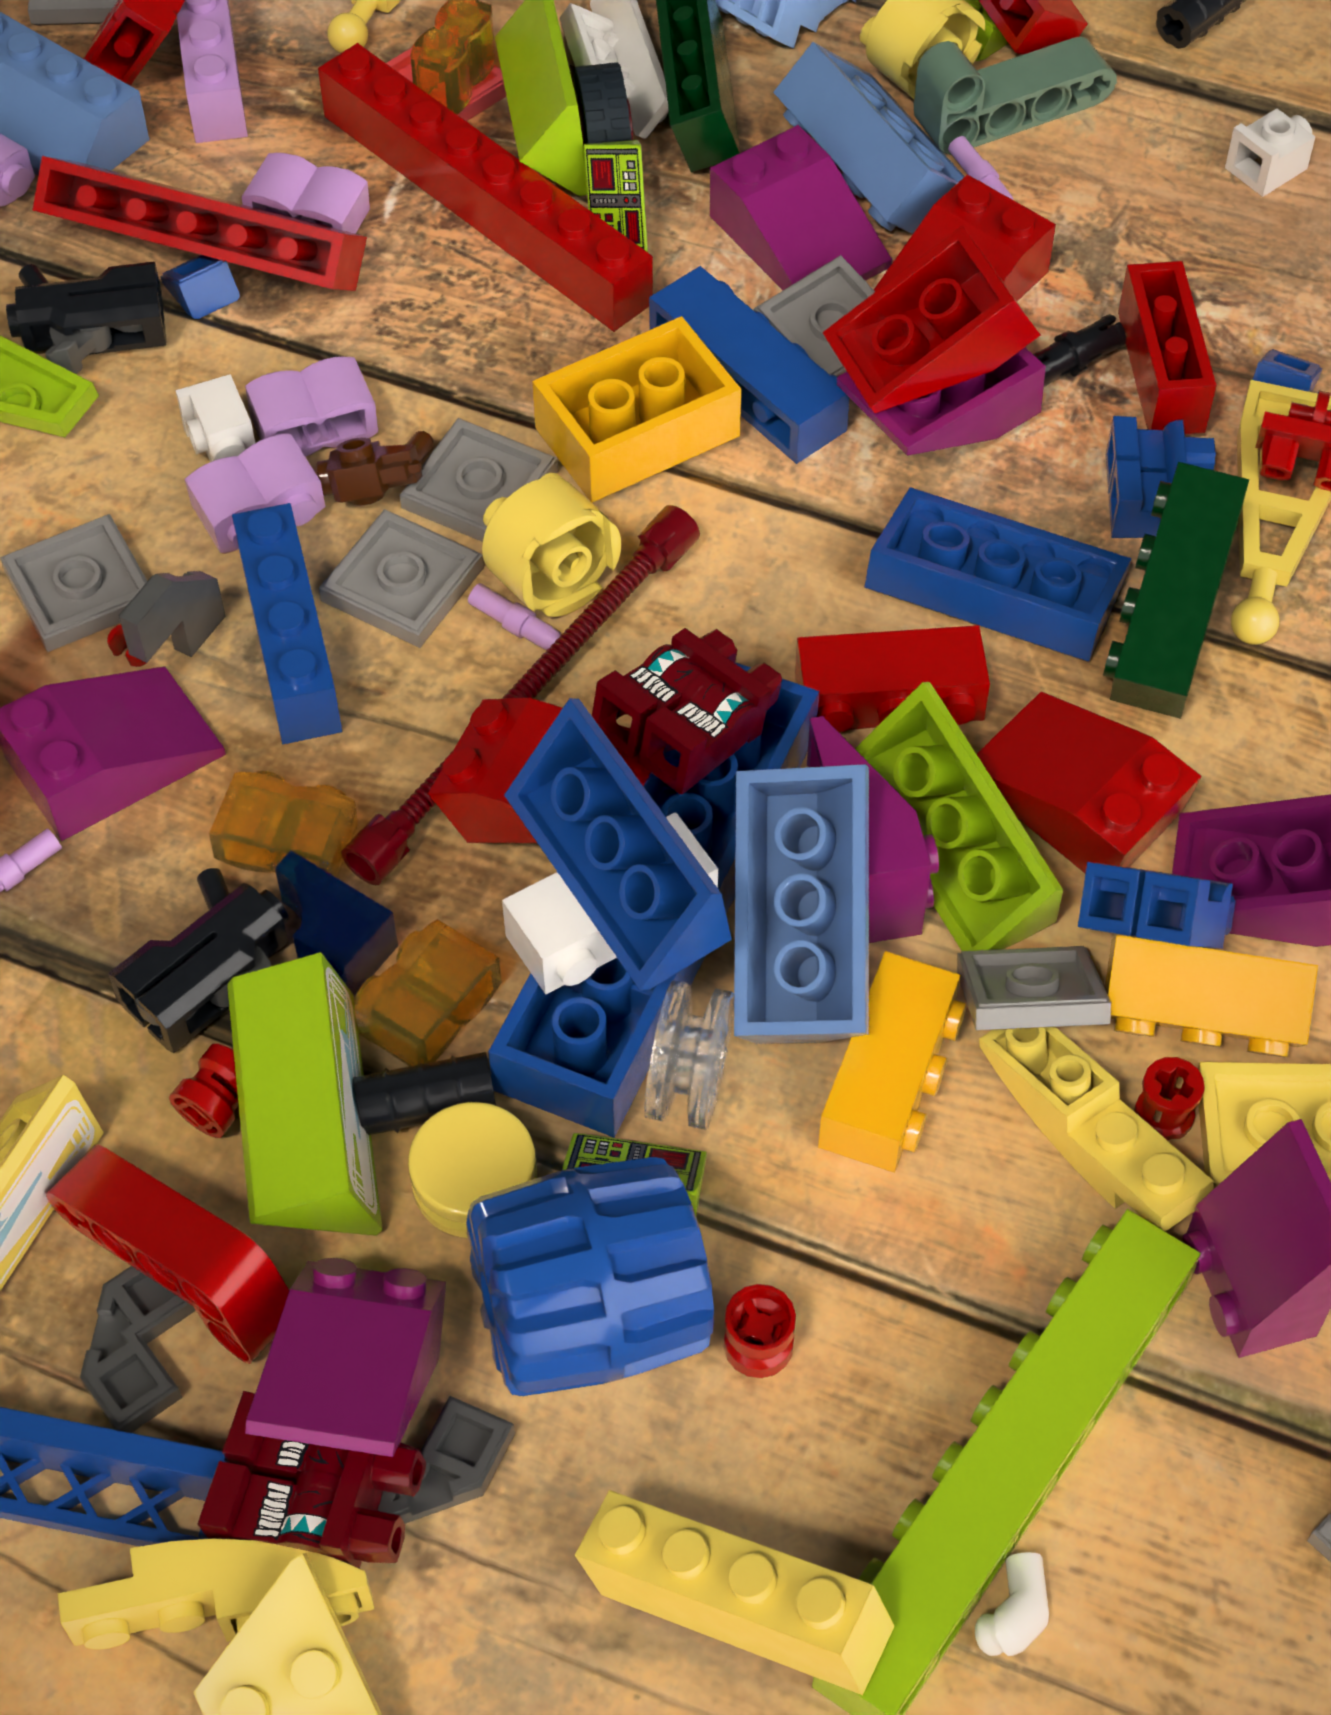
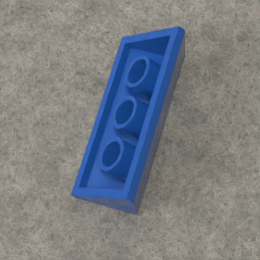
M569 698L504 796L639 990H650L732 940L722 893L580 699Z

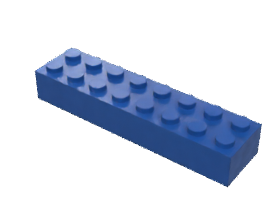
M735 662V664L740 666L745 671H748L751 668ZM783 678L778 700L766 711L761 735L750 743L746 741L738 751L683 795L676 792L652 773H650L643 786L665 817L675 812L679 815L717 866L718 889L722 893L726 914L735 898L736 771L800 768L808 752L810 718L817 717L819 691ZM671 750L664 754L665 759L671 765L679 766L680 752ZM705 956L650 990H639L618 958L596 968L594 973L583 982L572 986L563 985L548 994L543 992L530 973L488 1051L493 1091L615 1138Z

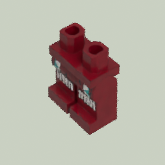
M684 628L672 636L671 645L665 644L658 647L648 656L643 664L623 676L614 670L597 681L592 717L613 745L631 758L640 753L638 763L676 792L683 795L738 751L746 741L750 743L761 735L766 711L778 700L782 676L766 663L756 664L748 671L735 664L738 650L733 640L718 629L699 638ZM623 715L632 717L630 732L622 729L617 724L616 720ZM677 750L681 753L678 767L671 765L665 759L664 754L666 752Z
M243 1391L222 1451L229 1463L218 1462L197 1523L207 1538L262 1541L327 1555L359 1569L362 1561L368 1563L398 1562L405 1539L406 1525L400 1515L380 1512L378 1507L383 1491L413 1497L419 1492L426 1469V1461L420 1450L400 1442L394 1456L389 1457L245 1434L246 1419L255 1393Z

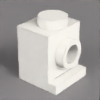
M1278 108L1247 127L1240 123L1233 129L1225 169L1262 197L1308 168L1315 141L1310 124L1302 116L1294 115L1288 117ZM1258 157L1263 159L1261 165L1254 160Z
M231 374L175 390L183 427L187 437H190L196 454L206 452L209 461L212 462L225 457L239 456L244 450L255 444L251 420Z

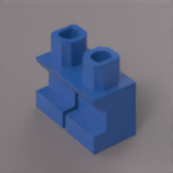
M1113 416L1105 454L1111 538H1143L1145 533L1156 536L1161 518L1151 516L1160 481L1172 483L1178 462L1214 470L1216 455L1214 438L1185 437L1183 420L1172 421L1163 430L1137 429L1136 417Z
M1087 862L1078 927L1185 946L1223 949L1225 935H1228L1232 929L1236 903L1234 896H1231L1233 883Z

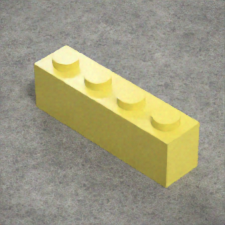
M611 1490L608 1491L575 1553V1557L602 1596L861 1695L864 1694L894 1629V1624L872 1584Z

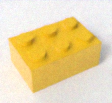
M682 316L532 381L535 428L591 503L740 436L741 388Z

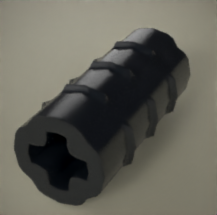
M1171 0L1157 11L1156 27L1165 42L1178 49L1185 48L1195 39L1205 36L1208 29L1223 22L1224 17L1229 13L1236 12L1246 0Z
M486 1052L461 1057L452 1055L450 1059L425 1064L419 1061L414 1066L394 1070L385 1068L383 1072L353 1077L360 1123L368 1135L393 1130L398 1133L403 1128L423 1125L437 1112L459 1103L483 1102L496 1105Z

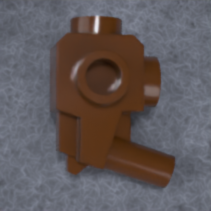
M418 431L405 445L380 446L379 441L371 442L369 438H354L342 442L337 446V449L330 452L328 460L317 462V475L321 481L323 495H333L334 500L340 503L351 501L353 505H368L381 500L384 497V493L391 487L417 483L423 476L421 461L434 446L433 438L425 431Z

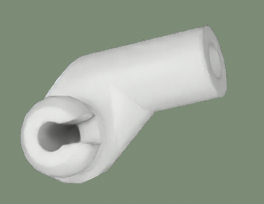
M1017 1553L1006 1558L1010 1597L995 1610L994 1614H983L975 1624V1638L979 1648L989 1656H997L1003 1652L1007 1656L1019 1654L1047 1626L1049 1607L1043 1558L1038 1553Z

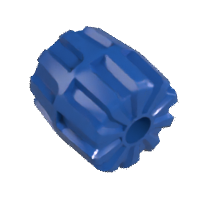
M649 1157L566 1169L481 1196L471 1203L467 1215L466 1230L471 1246L470 1264L472 1276L482 1292L484 1302L481 1305L480 1313L484 1328L490 1329L494 1363L497 1370L502 1373L504 1385L512 1395L528 1396L614 1382L701 1353L709 1347L710 1336L713 1333L714 1304L705 1248L697 1218L685 1186L673 1166L668 1165L664 1159Z

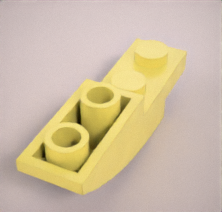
M1058 1028L994 1029L979 1038L981 1050L1020 1106L1071 1166L1115 1209L1126 1202L1142 1218L1166 1232L1193 1213L1196 1205L1214 1189V1181L1120 1100L1119 1081Z
M235 1539L170 1541L130 1548L133 1577L58 1593L60 1621L74 1646L84 1644L89 1649L116 1647L127 1642L130 1639L131 1633L159 1627L161 1631L167 1633L189 1631L204 1624L205 1617L216 1615L226 1641H232L290 1561L304 1553H307L340 1626H345L357 1620L359 1612L373 1610L374 1603L366 1572L362 1569L315 1552L262 1541Z

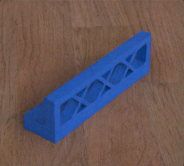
M0 1407V1469L3 1473V1476L0 1477V1496L12 1489L17 1499L0 1497V1518L139 1547L170 1541L208 1539L201 1529L198 1537L168 1531L158 1512L183 1497L205 1501L218 1462L229 1463L222 1451ZM6 1461L22 1465L11 1471ZM45 1469L65 1474L73 1490L46 1506L29 1503L19 1487V1484ZM75 1475L91 1479L80 1485ZM119 1483L132 1486L142 1502L140 1506L113 1520L98 1517L88 1499L112 1484ZM144 1489L161 1493L149 1499ZM81 1503L86 1514L68 1510ZM151 1518L156 1528L138 1524Z

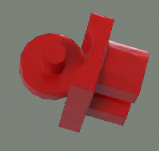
M1319 390L1314 407L1292 402L1288 416L1265 411L1255 448L1261 449L1259 471L1261 476L1281 481L1290 480L1296 457L1319 462L1313 485L1321 490L1331 492V410H1327L1331 393Z

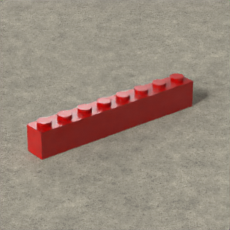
M356 43L318 68L325 118L610 330L615 332L649 307V297L653 295V256L532 168L521 163L514 155L359 43Z

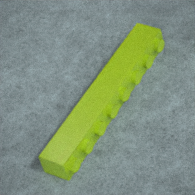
M1129 1209L1125 1211L1113 1230L1104 1224L1098 1229L1082 1257V1260L1089 1264L1077 1282L1066 1277L1060 1284L1046 1309V1313L1053 1318L1041 1336L1030 1330L1022 1339L1008 1366L1016 1372L1002 1391L992 1385L979 1402L970 1421L978 1426L965 1447L954 1441L943 1454L932 1474V1479L939 1483L926 1504L915 1498L900 1517L892 1533V1537L900 1542L887 1561L884 1563L874 1557L860 1575L858 1580L874 1585L894 1624V1629L864 1694L855 1693L814 1676L813 1689L850 1715L906 1714L1005 1564L1006 1558L1011 1555L1189 1285L1200 1258V1252Z

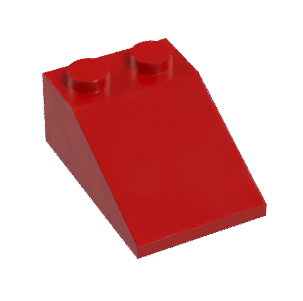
M967 174L932 206L876 285L874 291L876 292L963 226L1018 301L1049 272L1056 224Z
M963 226L822 332L868 406L875 414L994 371L1041 336Z
M1042 691L977 753L978 758L1016 817L1085 874L1087 862L1130 867L1183 812L1202 777L1152 736Z
M533 698L483 699L481 704L472 713L468 726L452 753L444 761L441 772L428 792V795L467 843H537L504 794L563 709L562 707ZM619 725L622 729L630 732V728ZM613 745L644 786L651 772L638 763L640 753L631 758Z

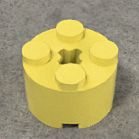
M887 0L878 14L864 24L860 32V41L866 46V55L869 62L910 97L915 99L917 68L924 53L940 42L950 41L959 47L973 65L982 46L976 40L978 26L985 31V20L983 15L965 0Z
M557 473L545 474L540 479L520 487L508 498L501 497L494 500L487 507L483 515V522L487 526L482 543V555L485 565L529 609L534 612L535 610L542 611L548 617L567 615L590 602L603 588L597 580L605 568L608 566L614 571L619 561L621 536L618 528L572 484L564 480Z

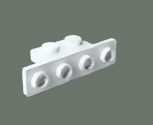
M591 0L590 7L592 12L570 3L559 19L575 67L614 62L620 64L626 95L630 104L634 133L636 136L646 139L657 124L666 118L669 109L665 77L637 0Z

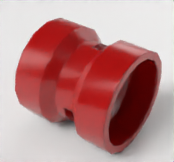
M216 1043L211 1044L199 1059V1071L195 1076L183 1079L170 1094L169 1100L174 1109L193 1127L211 1137L221 1138L236 1120L234 1111L239 1104L234 1051L227 1046Z
M751 1285L735 1293L726 1306L724 1324L725 1354L734 1369L747 1377L765 1378L773 1376L784 1369L792 1357L796 1313L793 1303L784 1292L770 1285ZM751 1338L752 1340L761 1342L762 1344H754L749 1339Z

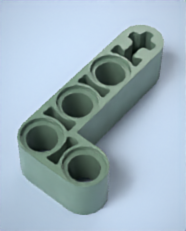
M1084 37L1071 38L979 70L975 69L954 42H940L927 50L919 61L913 109L914 116L943 153L950 155L948 147L959 136L966 137L973 147H977L1093 107L1103 102L1112 93L1117 83V75L1088 39Z

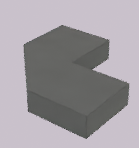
M189 571L184 573L183 576H174L170 573L152 575L119 614L129 655L146 663L170 635L174 649L192 657L225 618L217 578L201 571Z
M132 1266L103 1284L97 1307L98 1319L90 1349L86 1350L80 1374L84 1387L113 1428L129 1433L134 1432L182 1398L179 1388L147 1344L196 1311L192 1305Z
M449 1396L420 1450L426 1461V1469L419 1492L413 1497L383 1491L378 1511L400 1515L406 1524L482 1497L515 1435L514 1424Z

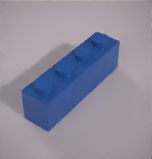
M699 266L649 297L650 330L682 316L741 388V416L794 463L798 464L847 431L850 398L837 386V376L829 375L809 358L806 351L799 344L791 343L771 326L769 320L762 313L755 312L740 300L728 284L718 281L704 268Z
M291 503L232 514L282 745L341 733L342 726L334 682Z

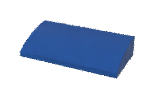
M910 487L871 549L864 587L1089 662L1118 598L1132 558Z

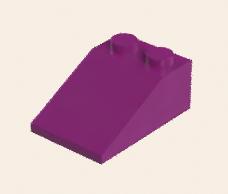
M799 125L710 168L709 216L782 291L840 255L865 281L891 266L892 258L831 156Z
M1025 347L994 371L876 414L870 409L847 371L837 377V386L909 456L997 439L1041 413L1046 366Z
M165 666L44 685L0 708V746L4 757L61 842L226 755L223 745Z
M823 716L810 718L807 767L864 764L869 767V943L922 935L925 909L932 908L934 905L930 874L938 873L939 871L938 851L933 835H923L916 810Z
M1331 794L1180 813L1172 874L1233 883L1231 896H1234L1236 903L1232 929L1229 934L1314 947L1331 945Z
M1302 1119L1285 1124L1196 1205L1188 1230L1183 1235V1243L1201 1253L1194 1273L1203 1274L1212 1295L1209 1298V1307L1213 1323L1222 1337H1230L1238 1358L1317 1337L1331 1309V1181Z
M324 1258L316 1262L307 1261L290 1288L246 1419L245 1434L393 1457L439 1360L446 1281L427 1279L423 1273L406 1268L392 1269L387 1272L357 1268L353 1262L341 1258Z

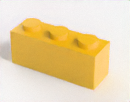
M1116 935L1111 940L1105 990L1111 1001V1019H1116L1114 1028L1116 1032L1154 1037L1155 1026L1181 1029L1180 1041L1186 1043L1221 1047L1222 1036L1249 1040L1247 1052L1288 1057L1289 1046L1301 1047L1308 1045L1318 965Z
M887 951L884 952L869 990V1034L851 1037L821 1114L818 1148L893 1173L896 1171L903 1149L915 1153L927 1114L918 1111L924 1093L936 1096L947 1062V1058L938 1055L944 1038L952 1041L956 1040L965 1015L967 1003L956 1000L960 974Z

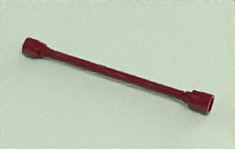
M665 506L637 536L640 543L637 550L633 553V559L598 594L597 598L583 610V613L574 620V623L570 624L569 628L556 639L555 643L546 650V653L541 655V658L527 670V673L513 685V688L502 699L535 698L649 574L656 573L659 568L662 571L670 570L700 537V531L694 519L677 506ZM444 761L440 763L439 767L425 779V782L410 795L409 799L398 810L391 811L385 818L381 814H376L342 849L341 856L345 864L360 879L371 885H379L410 851L407 846V840L415 833L416 824H419L421 819L436 805L428 795V792L441 772Z

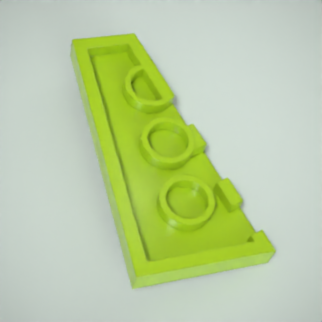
M0 335V422L66 437L99 397L94 384Z

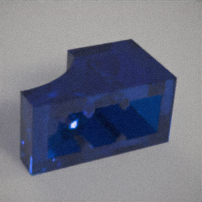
M290 850L277 864L275 872L282 902L290 907L302 921L301 927L292 935L297 958L321 952L355 997L398 947L393 912Z

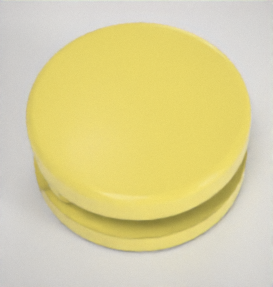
M459 1103L437 1112L420 1127L409 1150V1174L414 1199L419 1210L433 1226L457 1237L468 1238L466 1222L468 1211L473 1201L481 1196L537 1178L535 1147L529 1131L515 1115L489 1103Z

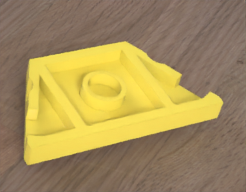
M307 1553L301 1554L290 1561L193 1692L203 1715H382Z

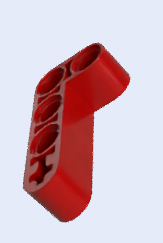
M95 1144L46 1193V1197L52 1207L73 1228L192 1305L211 1334L222 1346L241 1361L251 1364L274 1339L290 1290L268 1255L250 1237L99 1144Z

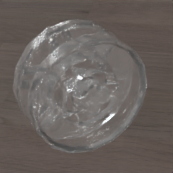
M672 980L663 1001L650 1057L644 1104L645 1118L665 1122L674 1104L676 1095L681 1094L687 1096L688 1126L708 1130L717 1104L727 1059L734 1011V993L732 991L715 988L702 1017L692 1015V986L686 982Z

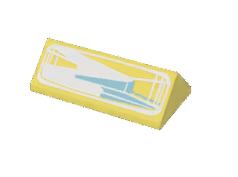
M65 1075L16 1096L0 1120V1291L54 1210L46 1197V1193L98 1143L104 1134L76 1084Z

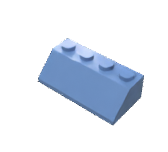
M0 12V134L27 149L34 174L39 176L42 156L72 160L113 170L150 140L140 92L137 89Z
M814 42L811 43L773 92L787 108L783 114L786 120L794 127L799 125L831 156L835 165L837 164L843 171L841 175L852 193L860 198L866 197L872 204L868 209V213L889 231H893L897 226L913 234L932 206L965 177L870 73Z
M864 764L736 771L734 1036L755 1044L821 1043L868 1035L869 767Z

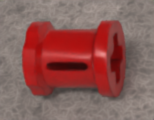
M1164 1057L1154 1061L1147 1068L1142 1081L1143 1092L1137 1099L1134 1112L1168 1141L1171 1139H1181L1191 1130L1195 1119L1194 1109L1200 1104L1205 1087L1204 1078L1198 1068L1192 1063L1178 1057ZM1178 1077L1183 1078L1181 1089L1175 1087ZM1157 1111L1162 1112L1159 1123L1154 1119Z

